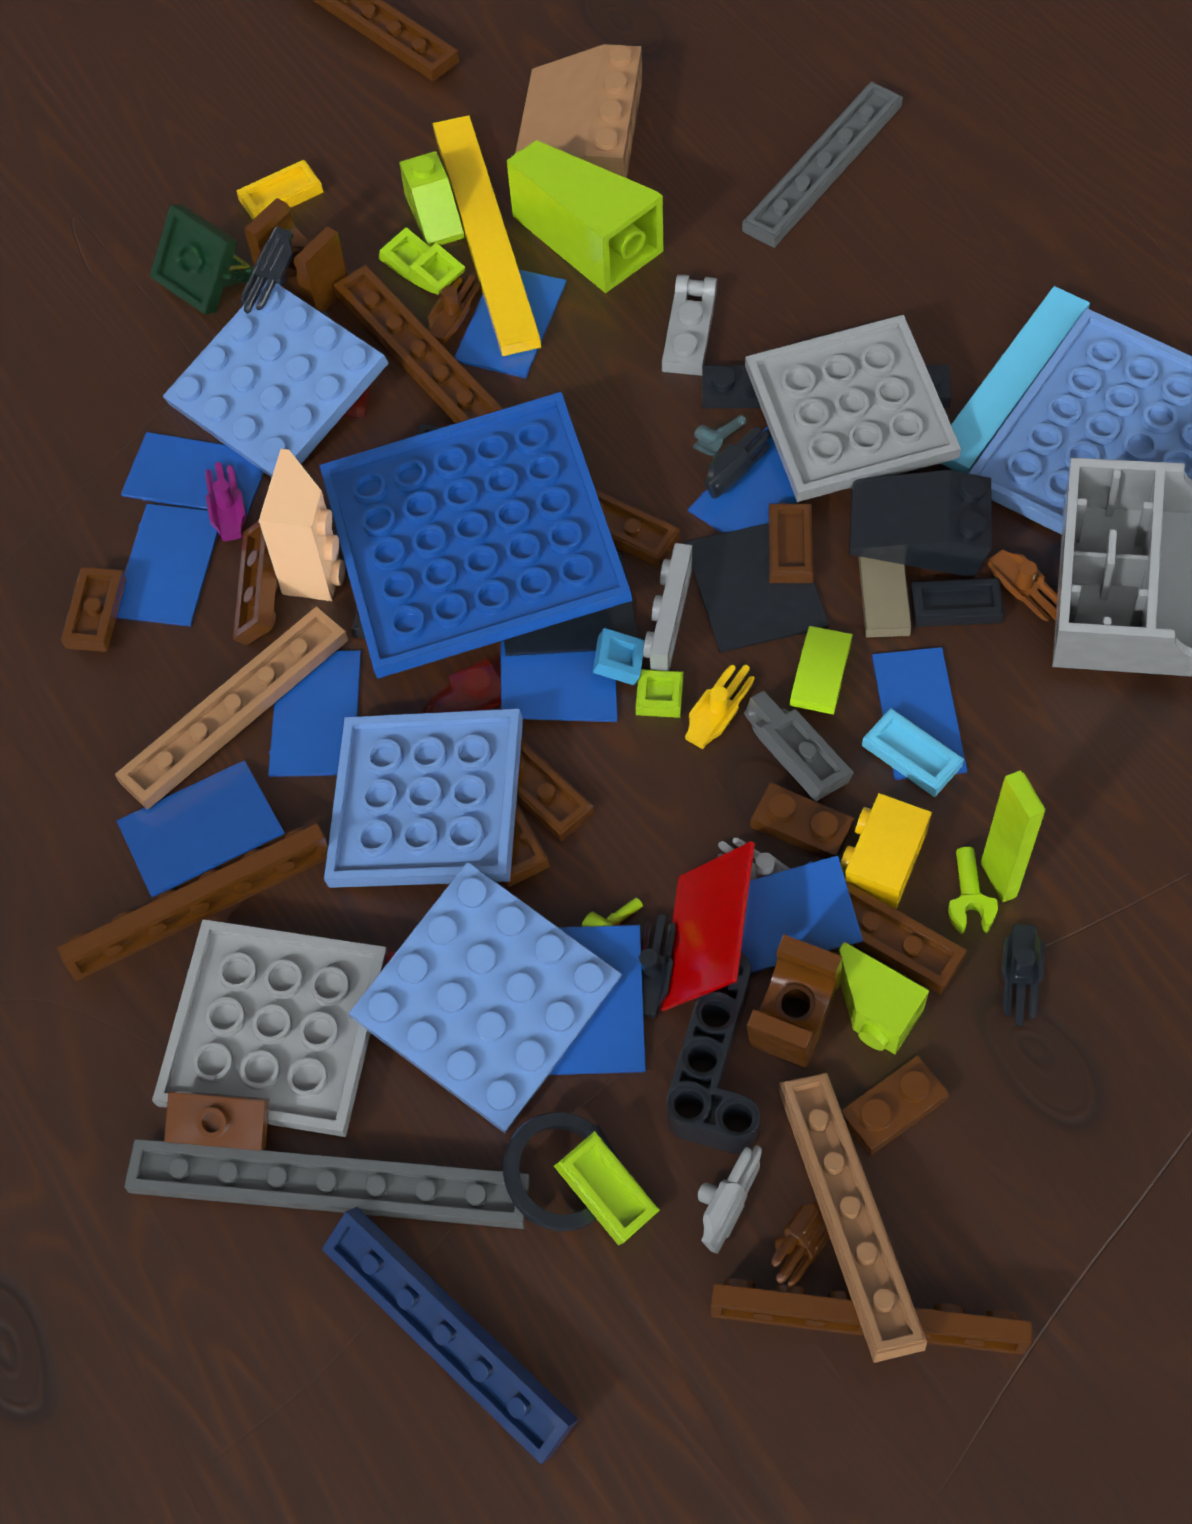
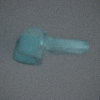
M740 415L726 425L719 427L716 431L703 424L700 425L694 434V437L699 440L693 445V448L707 455L714 456L719 451L723 439L746 424L745 418Z

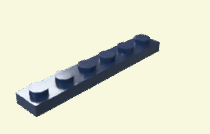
M358 1207L346 1211L322 1250L541 1465L552 1458L579 1419Z

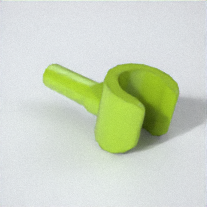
M636 897L616 912L610 914L607 919L592 911L582 922V927L619 926L622 921L643 907L642 902Z

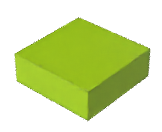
M641 669L637 687L636 715L680 718L684 672Z

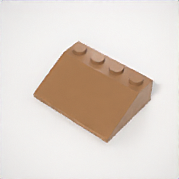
M603 44L533 68L516 152L538 140L627 178L642 86L641 46Z

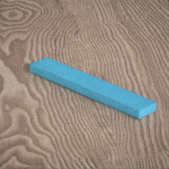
M1056 286L1051 289L951 424L961 447L959 458L940 464L954 471L970 472L1086 308L1089 309L1090 302Z

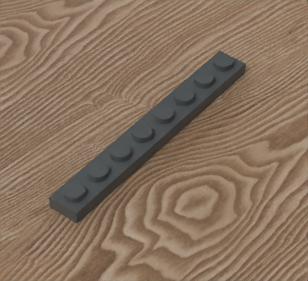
M140 1139L134 1140L124 1186L128 1193L340 1213H345L350 1209L358 1207L365 1215L524 1229L526 1218L512 1202L505 1186L503 1172L264 1150L257 1151ZM520 1173L522 1185L528 1194L530 1185L529 1174Z

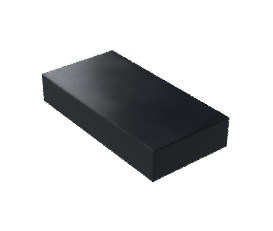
M999 578L911 583L910 592L915 627L1003 622L1004 609Z

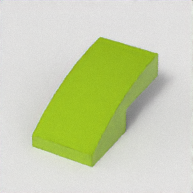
M407 227L379 251V259L389 268L418 287L437 295L441 293L444 287L449 286L465 271V266L439 244L435 243L432 247H429Z
M809 626L796 673L790 706L834 715L853 634Z

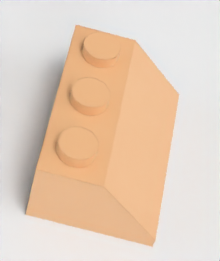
M280 449L259 518V524L282 595L332 601L336 585L341 586L345 577V561L341 560L338 554L339 538L337 535H333L332 511L326 509L321 489L291 451Z

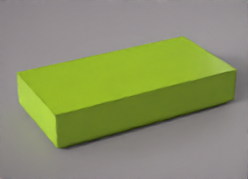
M595 1131L554 1165L555 1169L618 1246L628 1240L660 1211Z

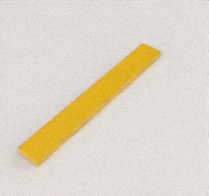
M470 116L433 123L435 138L502 356L541 348L538 329Z

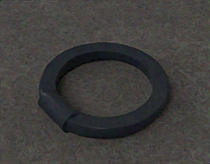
M567 1112L540 1114L520 1126L506 1147L503 1159V1177L507 1192L516 1208L533 1223L553 1231L579 1230L597 1220L588 1208L574 1214H555L539 1207L526 1193L519 1172L520 1157L526 1143L535 1134L548 1129L568 1130L583 1139H586L595 1131L616 1158L619 1156L599 1125L595 1126L587 1119Z

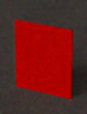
M750 841L679 876L672 919L676 929L671 957L674 964L669 994L662 1004L660 1011H666L737 982L754 842Z

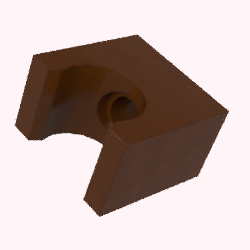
M276 198L244 228L253 264H255L264 244L275 227L291 231L294 235L292 239L294 257L285 273L287 281L282 287L320 312L322 310L325 312L338 299L335 295L333 284L347 276L339 234L336 230L326 226L312 241H309L294 224L289 205Z
M783 934L777 949V962L770 985L759 1010L753 1009L747 1024L750 1047L807 1069L842 981V956ZM798 998L807 1002L810 1009L804 1016L793 1018L786 1015L782 1010L784 1004L790 999Z

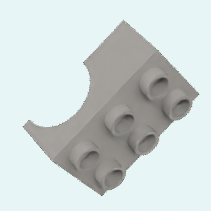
M1071 458L1064 499L1052 667L1192 676V480L1185 472V463Z

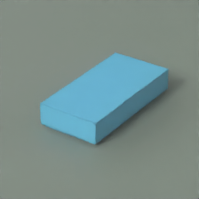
M892 708L864 736L862 741L864 748L933 797H936L963 766L964 758Z

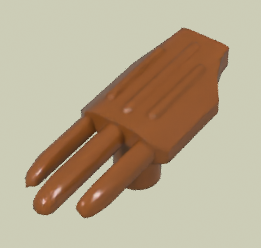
M1004 549L988 559L987 565L993 571L994 577L999 578L1000 583L1015 598L1023 601L1044 621H1049L1050 617L1039 606L1056 621V608L1039 592L1042 591L1056 606L1058 594L1044 582L1045 576L1037 569L1034 562L1029 561L1024 555L1009 553Z

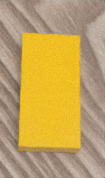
M301 160L236 190L239 201L253 220L276 198L286 202L291 208L324 193L322 183L305 160Z

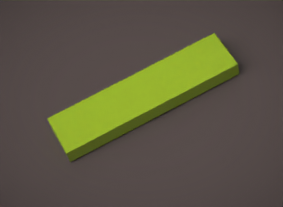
M1021 770L1004 778L980 863L1002 903L1018 895L1046 810L1026 775Z

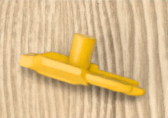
M734 665L729 666L712 689H707L689 713V729L685 735L687 741L704 749L708 743L724 732L738 712V705L753 685L754 676H750L735 698L730 700L750 670L748 665H744L727 689L723 686L735 671Z

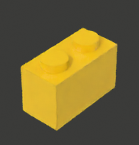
M878 793L872 809L864 807L860 814L855 833L861 836L856 848L848 845L843 854L840 864L845 874V881L897 909L926 838L932 812Z

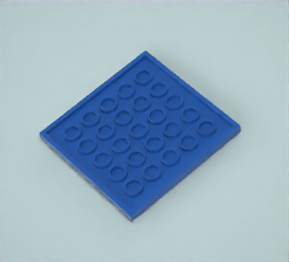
M561 392L320 465L377 679L632 601L627 579Z

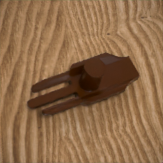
M475 276L468 277L459 293H457V290L463 281L461 277H458L451 286L444 287L441 290L442 297H439L427 316L428 331L441 344H445L458 330L468 314L470 305L480 289V282H478L469 293L475 282Z
M817 1201L813 1204L799 1206L784 1229L785 1235L778 1237L775 1241L776 1252L771 1264L777 1267L784 1257L789 1256L776 1276L777 1282L780 1284L785 1282L803 1256V1259L788 1281V1287L794 1286L800 1280L809 1264L815 1262L830 1237Z

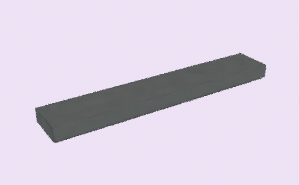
M870 82L742 222V232L775 248L902 107L903 97Z

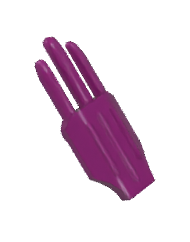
M221 462L215 463L217 481H213L211 470L207 469L205 473L208 489L206 502L210 523L220 534L222 541L242 538L243 524L246 519L242 493L237 488L233 467L231 465L227 467L228 483L224 478Z

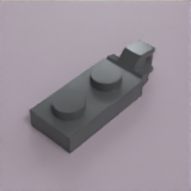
M765 691L750 698L744 715L752 724V729L756 736L815 802L849 783L854 772L796 709L788 711L785 708L780 709Z

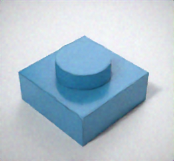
M603 628L598 636L592 673L635 685L641 673L645 640Z

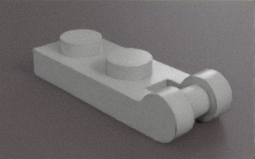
M677 274L675 294L662 358V372L702 376V366L705 363L716 300L717 278L705 277L704 281L692 280L690 275ZM688 296L702 297V301L688 300Z

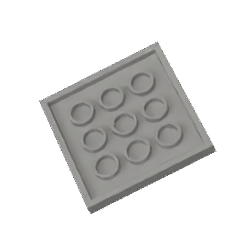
M904 315L745 357L747 373L797 502L851 488L853 481L857 479L895 476L954 460L960 456L961 447Z
M203 919L152 1101L156 1106L167 1108L168 1092L173 1090L270 1099L269 1125L346 1137L370 1037V1032L351 1019L348 1013L384 969L387 956L389 955L387 947Z

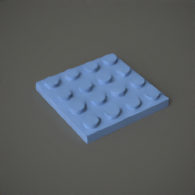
M266 280L249 314L244 312V304L167 390L163 397L170 406L272 478L280 449L290 450L301 464L389 363L382 353L277 283L263 309L257 310L256 305L268 282Z
M520 709L345 717L324 880L329 888L450 884L467 862L495 882H510L523 716Z
M467 862L348 1014L351 1019L506 1134L621 979L622 974Z

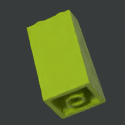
M538 140L517 151L507 160L513 217L603 292L607 293L664 252L663 196L659 192Z

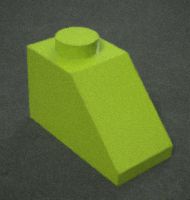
M434 151L399 162L404 194L425 243L432 247L435 243L444 245L465 238L450 183L437 152Z
M843 942L838 955L842 956L841 987L852 1028L868 1046L880 1051L885 1048L896 1055L925 1009L929 990L848 943Z

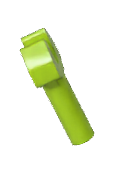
M961 847L956 850L961 895L959 898L949 902L948 917L955 929L960 934H963L967 924L965 912L975 910L981 915L983 931L988 933L998 911L997 899L989 898L980 893L975 850L973 847Z

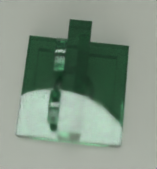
M170 204L149 277L203 314L216 313L223 287H231L237 283H247L252 274L253 266L234 254L237 240L184 205Z

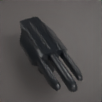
M275 227L264 244L240 299L241 304H245L244 312L246 314L251 312L266 280L268 282L256 305V309L259 311L267 303L275 284L283 286L286 283L287 275L285 273L294 257L292 247L294 235L291 231Z
M754 427L736 445L730 444L721 453L714 455L712 462L709 464L707 478L703 482L712 498L717 499L724 493L729 492L768 451L770 444L766 442L772 436L769 429L763 432L746 450L744 447L761 432V427Z
M660 914L657 918L652 949H648L652 922L647 920L642 931L639 961L642 968L643 1017L657 1018L659 1010L669 994L674 964L671 957L676 929L674 923L669 924L664 956H660L666 924V916L664 914Z
M1014 924L1012 932L1003 941L1001 976L1004 979L1003 1011L1007 1017L1011 1015L1012 985L1017 986L1015 1004V1025L1017 1027H1021L1024 1022L1026 987H1030L1029 1018L1033 1019L1036 1016L1039 983L1043 980L1045 944L1039 938L1036 926Z

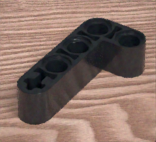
M742 952L740 953L737 982L729 985L728 995L722 993L720 988L697 998L667 1095L666 1104L667 1123L675 1136L686 1141L737 1154L742 1153L746 1147L751 1149L755 1146L758 1140L760 1112L752 1099L721 1089L749 994L751 965L748 958ZM711 1015H720L728 1022L724 1026L716 1028L706 1025L703 1020ZM701 1058L711 1061L715 1067L708 1072L702 1073L693 1070L690 1064ZM690 1103L697 1105L702 1112L697 1117L688 1119L679 1116L676 1110L681 1105ZM742 1117L748 1121L750 1127L742 1132H733L724 1123L729 1118Z

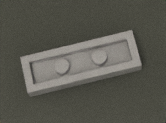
M675 543L671 560H663L660 584L665 585L663 596H655L652 621H657L655 632L647 631L643 650V657L650 658V670L670 671L692 573V545Z

